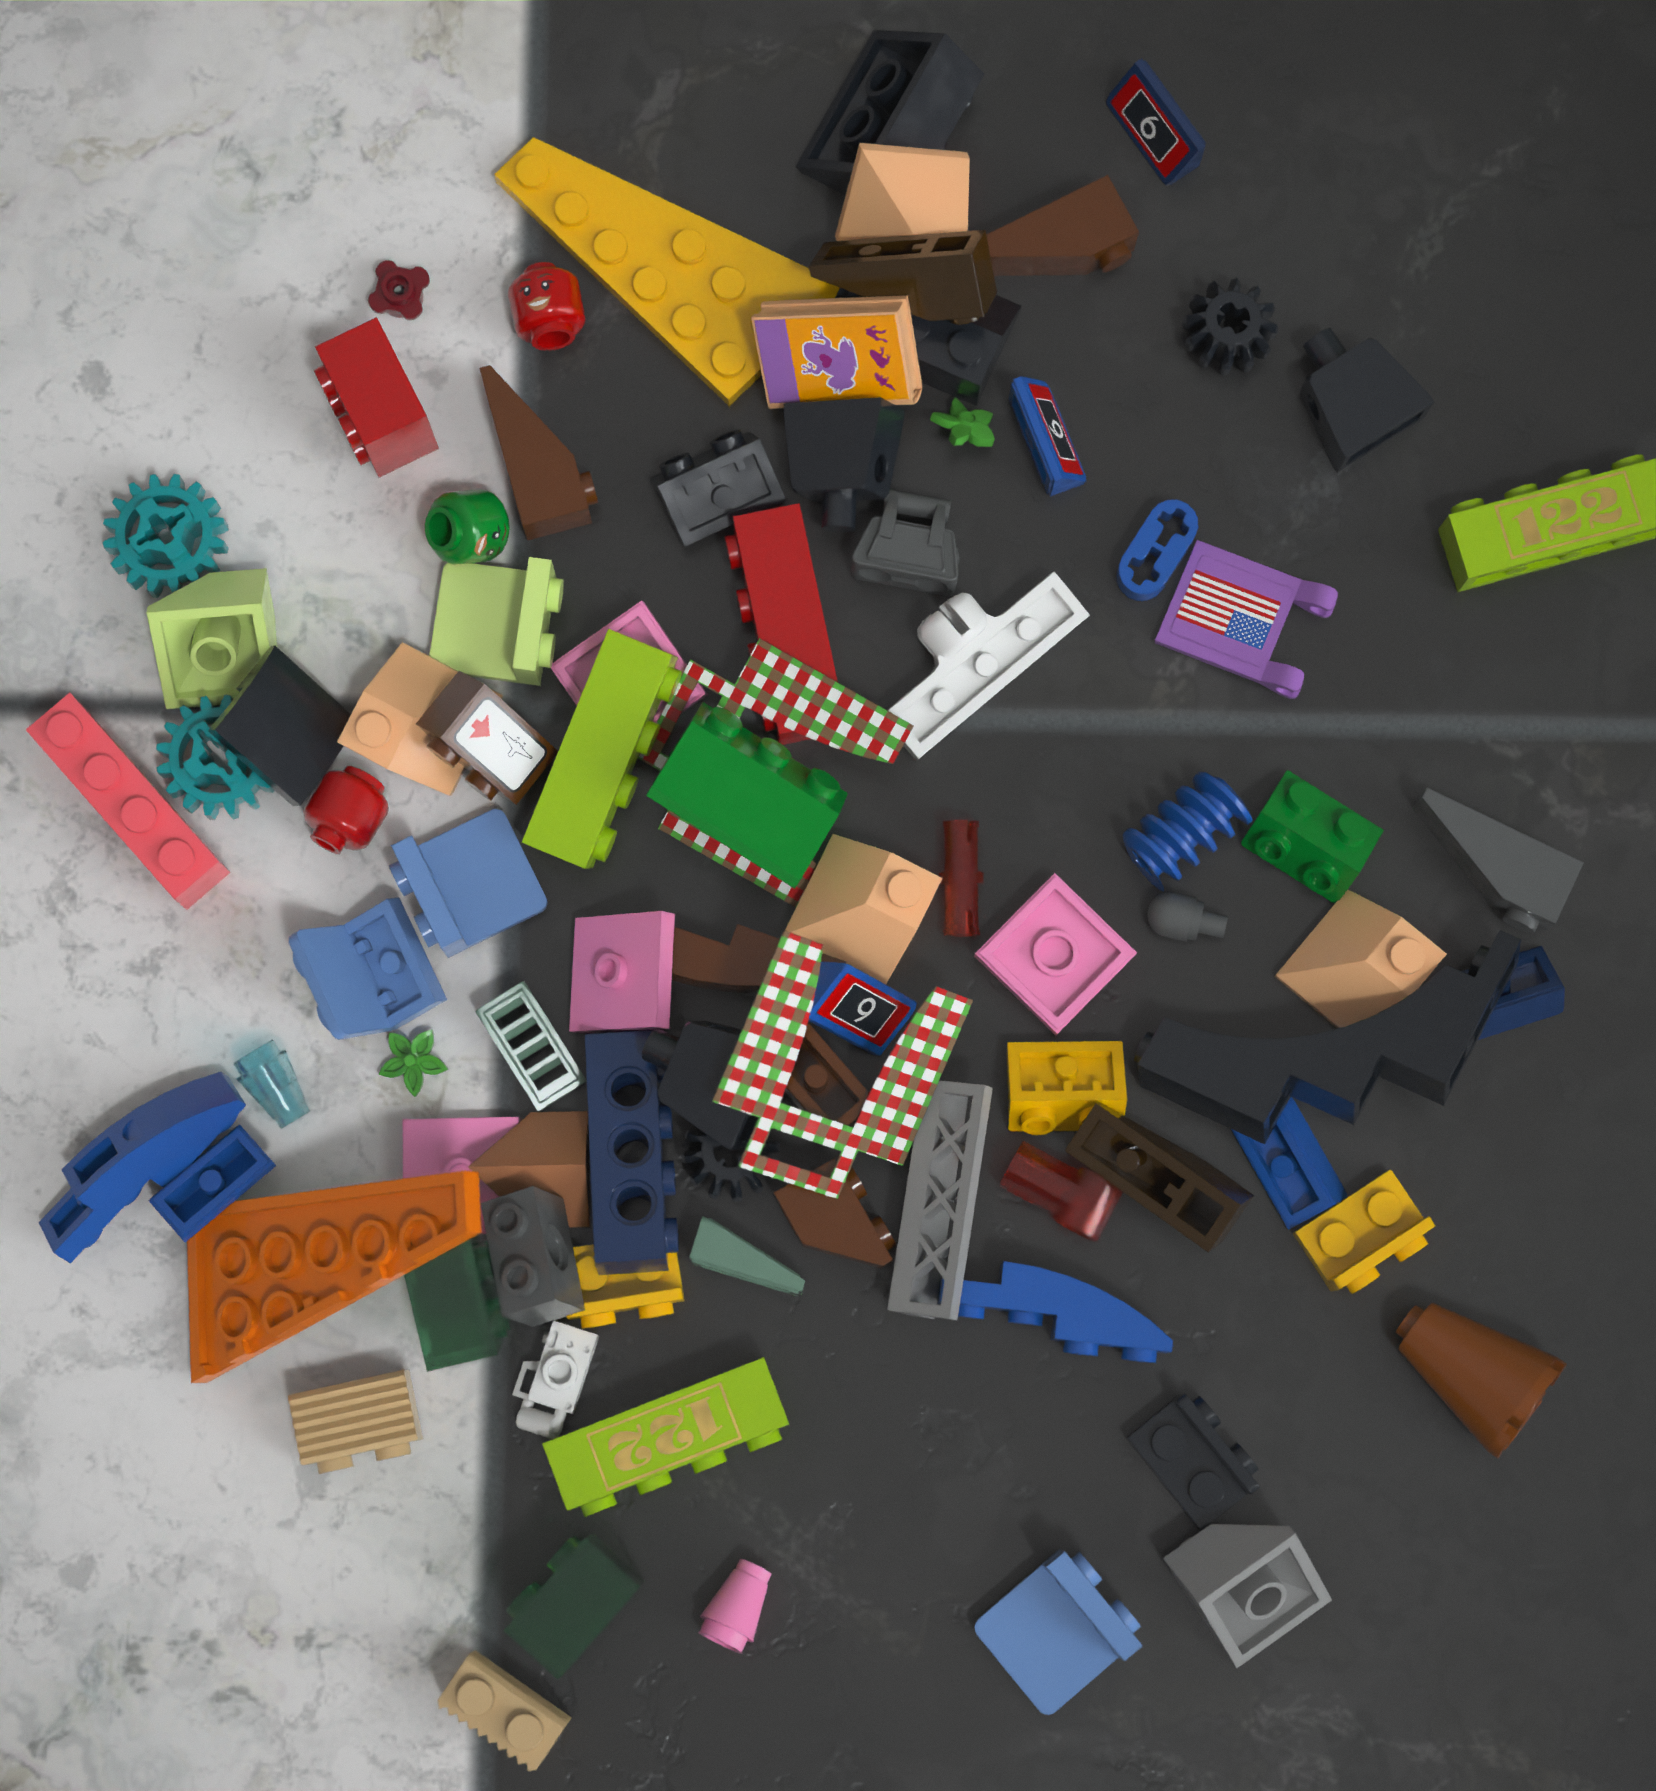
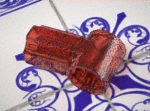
M1022 1141L999 1184L1008 1192L1051 1213L1052 1220L1061 1226L1096 1243L1124 1193L1100 1175L1083 1167L1075 1169L1025 1141Z

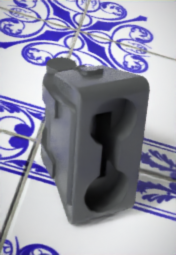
M890 489L888 496L884 500L883 517H873L860 536V541L852 556V577L867 582L942 596H952L956 590L958 564H960L955 534L952 530L945 529V522L948 523L952 501ZM897 513L933 520L932 525L928 526L896 520Z

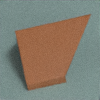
M588 1111L531 1112L468 1166L472 1171L479 1172V1178L499 1197L534 1186L564 1199L569 1228L590 1227Z

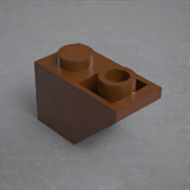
M834 1158L811 1172L830 1178L837 1161ZM852 1166L838 1199L793 1184H788L774 1192L777 1203L802 1247L881 1269L892 1263L893 1259L888 1250L895 1247L896 1243L880 1215L871 1220L867 1216L859 1202V1199L865 1197L867 1192Z

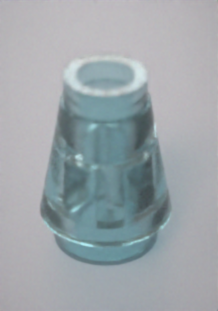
M273 1039L233 1063L240 1074L236 1080L267 1114L277 1122L280 1129L310 1112L309 1107L305 1103V1097L286 1048L280 1051Z

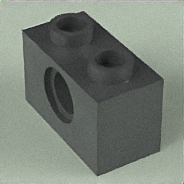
M531 1186L482 1202L481 1208L502 1317L534 1327L584 1311L585 1306L564 1199Z

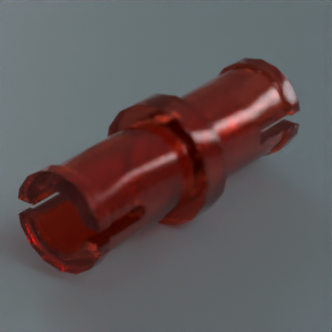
M968 820L943 821L944 872L939 873V877L942 878L939 885L945 888V930H943V935L947 937L954 935L955 937L980 936L978 885L984 884V872L978 871L979 821L971 820L969 823Z

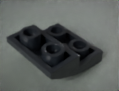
M274 645L268 649L236 688L239 691L238 695L210 727L208 732L292 806H301L344 747L337 741L351 714Z

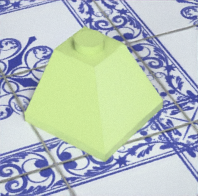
M267 568L208 573L147 607L146 613L166 709L180 708L183 705L186 707H200V700L203 696H207L213 705H220L224 695H231L234 699L239 693L236 688L271 646L275 645L277 647L275 613Z

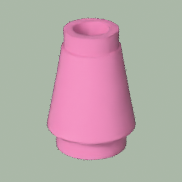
M740 1559L736 1568L732 1570L700 1615L704 1622L699 1634L729 1650L742 1653L746 1642L754 1641L768 1587L767 1583L772 1574L752 1562Z

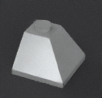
M1210 1524L1195 1536L1185 1540L1177 1549L1163 1558L1183 1593L1236 1668L1243 1665L1332 1601L1300 1540L1290 1526Z

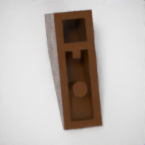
M1106 175L986 235L994 276L1086 275L1099 268L1103 272H1109L1126 263L1132 257L1131 252L1135 249L1139 230L1112 181Z
M491 365L479 368L527 541L592 524L588 506L597 504L598 499L590 470L578 472L574 455Z

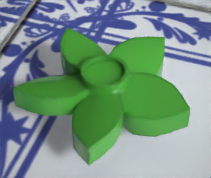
M956 397L950 406V414L932 412L930 418L932 422L951 429L949 441L953 446H962L968 440L970 444L978 447H992L995 438L992 430L989 428L993 413L982 409L969 412Z
M432 1029L418 1034L412 1040V1043L403 1035L389 1033V1047L397 1057L387 1061L381 1068L379 1075L395 1078L404 1074L406 1088L414 1097L419 1094L423 1087V1073L438 1075L449 1070L441 1059L428 1055L434 1046V1032Z

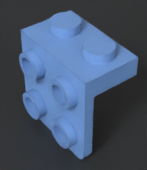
M492 809L420 845L417 844L412 835L391 845L398 861L390 864L389 868L403 896L414 892L423 912L413 917L427 946L431 947L438 943L448 958L540 914L547 907V898L505 813L499 809Z
M399 897L384 900L344 925L301 929L289 936V945L293 951L294 965L300 975L306 979L317 1003L318 1017L324 1027L338 1040L394 1031L447 1001Z
M1058 1549L982 1614L974 1624L977 1636L1036 1708L1046 1715L1055 1713L1117 1658L1126 1661L1143 1646L1133 1634L1141 1627L1138 1621L1119 1599L1115 1600L1111 1605L1105 1601L1095 1588L1102 1581V1578L1080 1552L1073 1558H1070L1065 1551Z

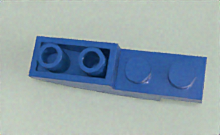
M218 1072L190 1081L141 1105L108 1127L61 1169L71 1189L39 1222L54 1254L71 1264L85 1248L92 1246L98 1240L106 1225L124 1206L136 1200L143 1186L150 1179L164 1188L195 1162L198 1156L220 1133L228 1130L233 1125L238 1114L246 1104L227 1075Z
M1003 1261L1000 1264L998 1284L963 1280L958 1317L984 1319L985 1309L1008 1311V1323L1042 1326L1043 1316H1051L1053 1320L1050 1340L1064 1341L1063 1353L1098 1356L1099 1346L1122 1348V1360L1156 1363L1157 1352H1172L1173 1340L1147 1317L1105 1291L1070 1276L1036 1266ZM943 1278L940 1280L938 1296L939 1304H941L942 1294L945 1281Z

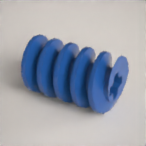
M1198 772L1193 777L1194 789L1188 786H1181L1175 792L1177 804L1170 800H1163L1158 805L1160 819L1151 814H1146L1142 817L1140 825L1143 833L1136 829L1128 828L1122 834L1124 845L1133 863L1159 890L1164 892L1159 877L1163 872L1176 881L1182 878L1177 864L1180 858L1194 867L1200 864L1195 846L1199 844L1211 853L1218 849L1212 835L1215 830L1229 839L1235 836L1230 818L1235 816L1247 825L1253 821L1243 801L1223 779L1216 776L1213 777L1206 772Z

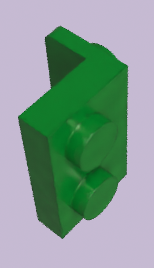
M1287 770L1241 844L1332 903L1340 901L1360 873L1384 830Z

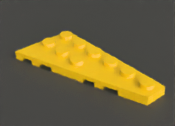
M534 137L494 174L496 183L728 406L734 403L762 375L751 319L753 314L760 313L761 303L763 301L835 298L840 288L811 277L808 267Z

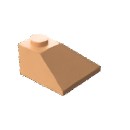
M859 143L835 234L836 241L968 231L970 165L968 153Z
M402 642L362 692L337 742L390 771L452 796L466 768L459 762L452 768L426 747L432 738L417 726L416 723L458 671ZM491 689L497 696H499L502 699V694Z
M832 834L785 931L823 944V954L846 961V964L855 967L886 985L915 935L942 878L889 851Z
M1347 890L1340 901H1337L1274 977L1338 1029L1372 1017L1402 1001L1423 984L1447 953L1403 917Z

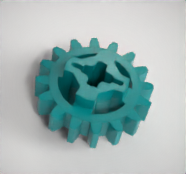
M153 474L150 475L149 489L142 491L134 482L128 485L133 496L130 501L126 502L122 499L114 498L112 503L120 515L118 518L104 519L103 525L115 537L103 541V547L108 554L118 555L110 564L118 575L129 572L126 582L131 588L137 590L147 582L148 592L152 597L159 598L164 586H169L173 593L183 588V583L188 581L192 583L201 578L199 574L204 570L210 573L220 571L212 557L214 554L228 553V546L217 535L229 531V527L224 518L214 517L221 510V507L214 497L203 500L206 492L201 484L195 482L186 491L185 483L180 475L174 474L169 482V486H163L157 475ZM178 503L180 505L176 508L158 506L157 504ZM140 516L137 533L131 536L132 528ZM168 528L174 539L170 543L164 544L159 533L163 529ZM202 535L199 548L192 557L195 539ZM158 563L175 567L169 570L152 569Z
M224 695L220 707H214L207 696L201 697V711L195 714L185 705L180 707L181 716L185 721L180 726L166 722L164 728L173 737L171 743H158L156 746V750L161 755L169 758V762L156 767L158 774L162 778H174L165 789L173 799L186 794L182 806L192 814L203 804L204 815L209 820L214 821L219 814L220 808H225L232 819L239 818V804L243 802L257 810L260 804L255 794L260 789L269 793L275 791L254 771L247 777V765L208 732L210 729L209 725L214 724L233 701L231 695ZM192 738L194 741L191 758L183 763L185 749ZM208 741H211L217 749L221 748L225 752L226 758L229 761L227 764L233 771L232 775H229L223 767L220 768L214 763V758L211 755L212 750L207 745ZM216 784L228 786L231 791L209 793L200 790V788L202 787L205 790L210 785Z

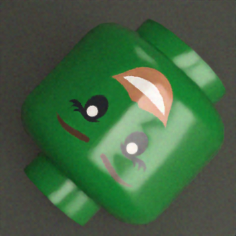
M484 489L443 493L434 500L428 511L424 526L425 536L433 551L441 560L453 565L493 560L505 548L510 531L509 517L503 503L495 494Z

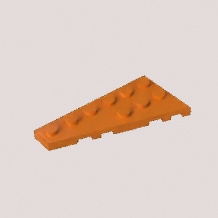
M456 1171L234 1201L187 1241L191 1383H208L480 1234L479 1172Z

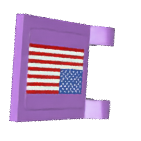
M1197 540L1156 636L1155 643L1259 683L1281 696L1294 699L1299 695L1303 685V671L1287 664L1269 661L1293 603L1311 614L1328 618L1336 605L1338 592L1325 584L1301 580Z

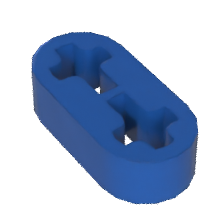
M1166 500L1159 503L1150 512L1122 556L1116 572V580L1121 592L1128 598L1136 601H1147L1156 597L1163 590L1190 548L1198 530V518L1194 509L1187 503L1180 500ZM1173 516H1177L1182 520L1180 530L1186 535L1182 536L1175 533L1164 547L1157 543L1163 530V524L1158 520L1162 519L1168 522ZM1150 553L1158 558L1151 571V576L1156 579V582L1154 583L1146 579L1142 582L1141 586L1137 585L1132 581L1134 571L1128 566L1131 564L1135 567H1140Z

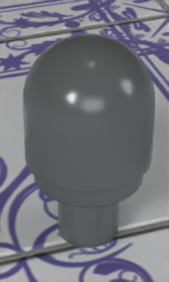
M1164 892L1152 899L1147 909V920L1154 932L1164 937L1187 942V939L1196 941L1198 933L1223 938L1228 916L1203 911L1205 902L1198 901L1197 897L1176 892Z

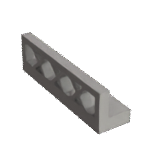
M940 1080L937 1084L913 1141L887 1309L889 1311L922 1318L958 1320L992 1087ZM968 1097H972L970 1118L965 1123ZM960 1159V1161L962 1162L961 1177L959 1180L956 1181L958 1162ZM951 1217V1219L953 1220L952 1235L947 1240L949 1221ZM942 1276L945 1280L941 1305H937L940 1280Z

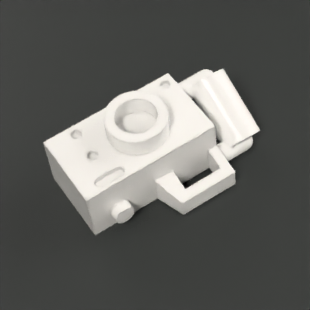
M556 1321L552 1322L550 1331H545L542 1343H545V1347L540 1361H523L512 1394L513 1396L523 1398L516 1418V1424L519 1429L551 1439H555L560 1435L566 1414L574 1415L599 1339L597 1334ZM528 1369L536 1372L529 1394L521 1392ZM534 1402L556 1409L555 1413L551 1414L533 1408Z

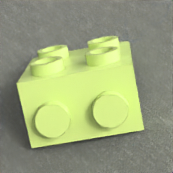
M529 557L527 570L473 563L456 565L447 563L442 570L429 656L471 677L540 686L543 667L551 668L554 658L555 634L548 633L551 612H560L564 581L563 579L556 578L552 560Z

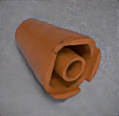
M1433 1302L1425 1311L1415 1305L1396 1330V1334L1403 1338L1398 1350L1485 1450L1496 1459L1500 1457L1503 1450H1506L1541 1404L1547 1388L1555 1384L1567 1366V1363L1557 1356Z

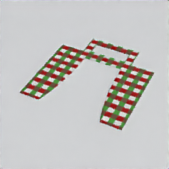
M759 638L735 684L690 659L680 678L672 700L666 704L657 721L660 724V730L648 756L640 754L638 758L661 770L668 757L661 753L697 683L721 695L722 697L717 707L727 709L738 718L741 717L745 707L805 737L836 749L894 764L914 725ZM669 810L658 828L794 907L797 906L817 866V863L812 860L794 889Z
M784 930L712 1102L758 1117L739 1162V1167L838 1199L858 1151L903 1166L973 1000L937 986L933 989L917 1010L888 1056L865 1100L854 1127L780 1103L806 1031L818 982L823 944ZM771 1128L841 1151L830 1178L760 1155Z

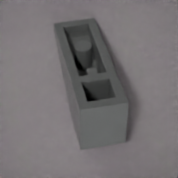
M1426 788L1416 798L1412 809L1492 908L1505 914L1503 917L1505 923L1530 934H1534L1536 929L1544 932L1556 924L1584 862L1430 788Z

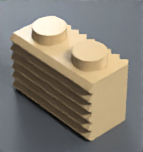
M399 1370L288 1395L301 1465L317 1463L319 1474L354 1467L352 1455L375 1450L376 1461L412 1454L409 1442L423 1440L410 1370Z
M476 1650L467 1656L438 1699L439 1709L447 1707L449 1716L457 1714L459 1723L467 1721L468 1729L477 1728L478 1737L487 1735L488 1743L497 1742L498 1750L507 1749L508 1757L517 1756L518 1764L527 1763L528 1771L536 1770L572 1718Z

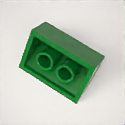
M702 702L670 752L646 794L653 801L794 889L839 816L848 795L847 792L840 788L838 781L829 773L817 768H807L793 759L790 751L778 741L771 738L761 739L744 728L741 720L732 712L721 707L712 708Z

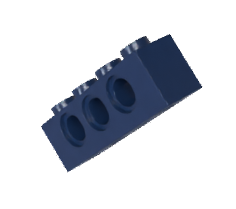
M654 1030L585 1035L594 1260L598 1275L669 1271L668 1253H679L677 1217L666 1218L665 1196L676 1195L674 1160L663 1161L662 1139H673L672 1109L665 1104H660V1100L657 1097L659 1083L662 1082L666 1071L642 1059L644 1045ZM635 1085L646 1092L640 1103L627 1107L618 1104L614 1100L616 1093L621 1088ZM630 1141H639L648 1147V1152L639 1162L625 1163L617 1157L620 1147ZM640 1197L647 1200L651 1204V1209L644 1218L630 1221L619 1214L622 1204L628 1199Z

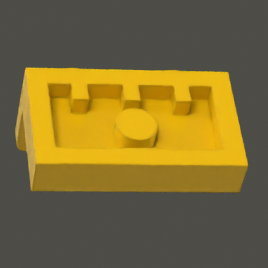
M1122 1041L1007 1042L1009 1131H1024L1031 1135H1044L1052 1131H1078L1097 1102L1125 1116L1127 1092Z
M1390 1169L1292 1234L1331 1292L1346 1286L1350 1293L1353 1294L1380 1276L1375 1266L1394 1254L1397 1260L1402 1262L1429 1243L1423 1234L1436 1225L1430 1216L1425 1218L1422 1216Z
M594 1244L573 1247L585 1310L566 1317L569 1320L580 1318L582 1329L615 1324L616 1312L638 1309L639 1319L674 1314L673 1303L685 1301L677 1253H668L669 1271L598 1275L594 1260Z

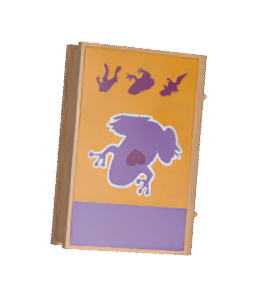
M908 295L763 301L760 313L753 314L751 317L769 409L784 408V403L878 397L894 405H914L920 399L923 386Z

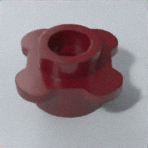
M391 260L381 262L375 270L378 278L376 290L368 298L370 308L377 314L386 312L396 318H404L406 320L418 318L423 312V289L430 284L427 271L422 267H414L411 270L397 267L395 262ZM397 286L404 288V292L400 295L394 293V289Z

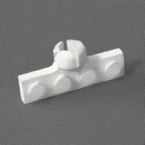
M1055 571L1046 576L1000 616L993 617L986 614L970 594L960 593L943 603L939 607L940 611H936L932 615L930 614L922 621L917 629V636L934 657L935 667L926 678L887 709V711L914 725L903 746L915 760L922 757L1090 616Z

